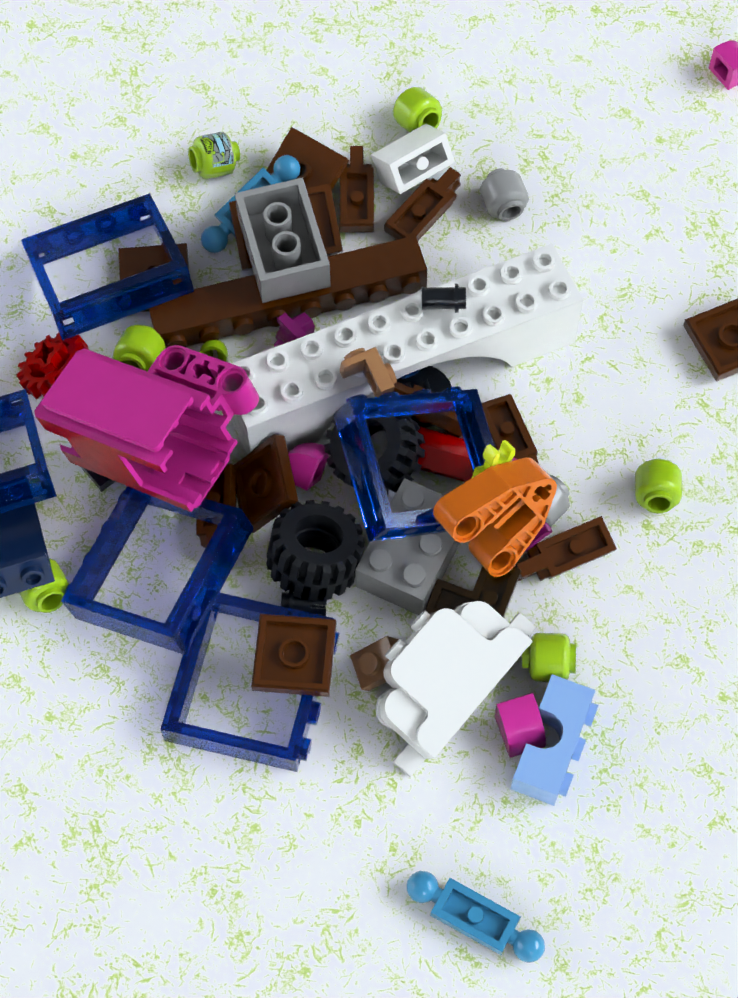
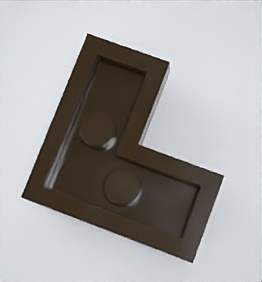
M482 566L473 591L437 579L426 611L431 614L444 608L454 610L463 603L482 601L489 604L504 618L522 571L513 567L507 574L494 577Z

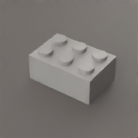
M303 177L235 193L237 216L262 303L331 287L329 260Z
M406 478L403 479L355 569L357 588L417 615L426 610L437 579L442 580L460 545L433 515L435 504L444 495Z

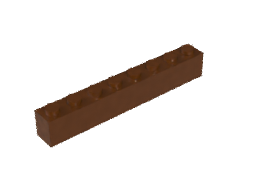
M415 235L328 256L331 287L262 303L255 275H250L147 300L153 329L163 338L165 347L173 345L187 347L236 334L246 335L253 330L268 326L279 327L280 324L277 322V318L284 313L293 318L305 312L310 318H315L321 313L333 310H348L354 305L370 301L380 302L387 297L402 293L413 294L422 289V287L427 288V267Z

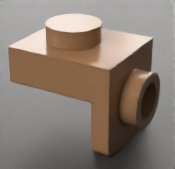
M376 347L367 351L364 348H358L344 357L345 360L341 362L340 374L343 379L363 371L378 403L392 398L394 384L397 383V379L391 365L383 363Z
M385 636L350 655L362 690L371 691L386 683L383 671L389 659L385 655L399 639Z

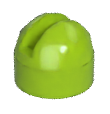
M208 340L201 346L200 353L213 357V350H216L218 354L217 359L226 362L228 356L227 348L220 340Z

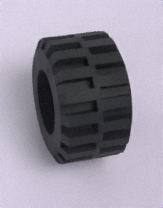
M368 398V402L363 399L354 401L355 407L353 408L346 405L341 409L343 415L333 418L331 422L335 426L333 430L328 429L325 436L330 439V443L324 444L325 452L331 455L326 459L328 466L335 469L333 474L338 479L366 494L374 496L376 493L380 496H387L389 490L397 493L403 479L406 478L413 481L414 479L410 475L414 470L419 473L422 465L418 464V459L425 457V450L420 447V444L425 443L424 435L417 432L420 429L418 423L412 420L410 415L387 401L378 403L376 398ZM385 430L387 445L384 453L377 461L365 465L363 450L366 442L373 434Z
M306 500L304 505L297 502L291 505V510L288 508L283 509L280 512V516L276 517L270 536L266 565L267 569L271 570L270 576L273 581H280V588L285 592L292 590L294 592L293 596L301 598L302 595L309 596L308 600L317 601L318 596H322L324 600L332 599L333 593L340 596L345 593L346 587L350 588L353 585L355 569L362 558L365 537L362 536L363 529L361 525L355 524L356 518L351 513L347 515L343 513L344 508L338 505L334 508L329 506L330 502L326 501L318 504L314 500ZM306 547L317 548L325 553L313 552L306 549Z

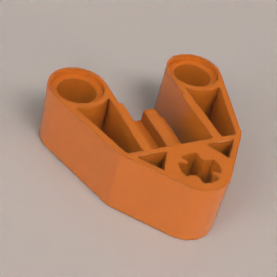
M525 457L491 466L445 494L435 504L433 515L456 542L466 543L470 541L469 551L490 575L500 577L511 571L545 524L556 493L557 484L535 460Z

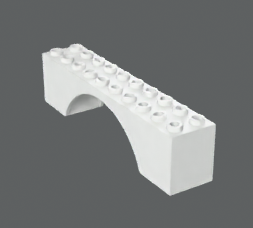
M553 244L437 286L455 287V284H458L459 287H466V309H459V313H455V309L422 310L421 292L231 363L245 370L259 395V402L251 412L244 415L234 414L231 419L246 453L249 454L274 434L285 436L288 451L302 443L319 442L325 431L331 426L333 418L335 416L340 417L343 414L341 409L346 405L352 407L354 401L363 399L371 394V387L363 371L344 379L340 374L341 362L345 360L344 357L358 348H364L367 351L376 347L383 363L391 365L396 379L437 363L467 357H492L501 359L513 367L575 343L583 298Z

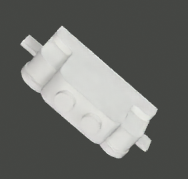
M482 601L463 603L454 610L444 608L431 614L424 610L411 624L410 628L414 632L405 642L399 639L388 650L385 656L389 661L384 667L383 674L386 682L392 688L384 691L379 696L376 702V715L382 725L394 730L408 743L393 762L409 777L414 774L425 759H432L438 755L533 642L529 636L537 627L520 612L509 623L489 604Z

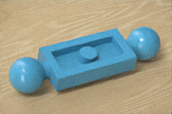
M283 155L275 161L274 172L271 175L263 167L238 192L294 180L300 174V164L295 157ZM235 195L215 213V217L221 224L219 226L207 227L201 235L202 246L208 252H221L227 246L228 235L231 233L235 237L229 202L236 201Z
M417 871L409 877L407 892L410 898L418 903L434 902L435 905L430 916L500 955H502L507 943L513 946L515 955L523 962H535L544 954L545 942L537 931L527 929L520 932L515 929L521 916L452 878H449L444 889L438 887L437 879L430 872Z

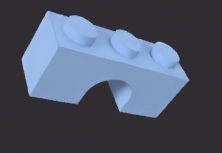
M553 674L551 675L539 711L542 722L555 729L560 741L555 746L546 749L526 743L512 780L511 790L555 806L559 794L566 797L573 778V774L568 773L567 769L571 759L579 762L586 739L579 737L583 725L591 727L598 708L597 704L592 703L595 693L594 689Z

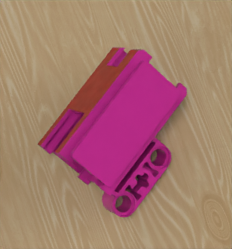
M173 345L164 349L148 371L84 348L75 353L34 412L35 417L45 430L66 438L72 445L69 448L60 444L61 451L70 463L192 512L194 508L199 507L226 467L230 460L229 455L238 443L236 439L231 437L226 426L234 414L244 415L251 412L259 402V395L243 368L183 346ZM216 410H217V411H222V413H223L224 415L222 416V415L216 414V413H214V412H215Z

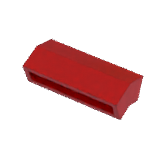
M420 427L417 431L424 435L425 443L420 444V447L425 450V457L418 459V464L422 465L420 470L466 482L472 478L475 467L484 465L483 452L486 445Z

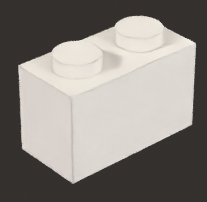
M428 124L420 126L371 154L381 184L399 194L455 163L446 133Z

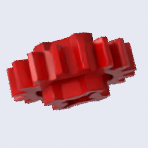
M59 331L55 338L47 335L44 340L34 344L35 350L33 352H26L24 354L27 359L18 364L21 371L16 374V377L20 380L19 384L29 395L31 394L35 399H38L41 395L44 397L75 353L84 348L89 350L88 345L79 334L75 335L73 331H69L66 335Z

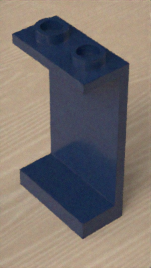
M24 468L0 475V598L55 581L33 494Z

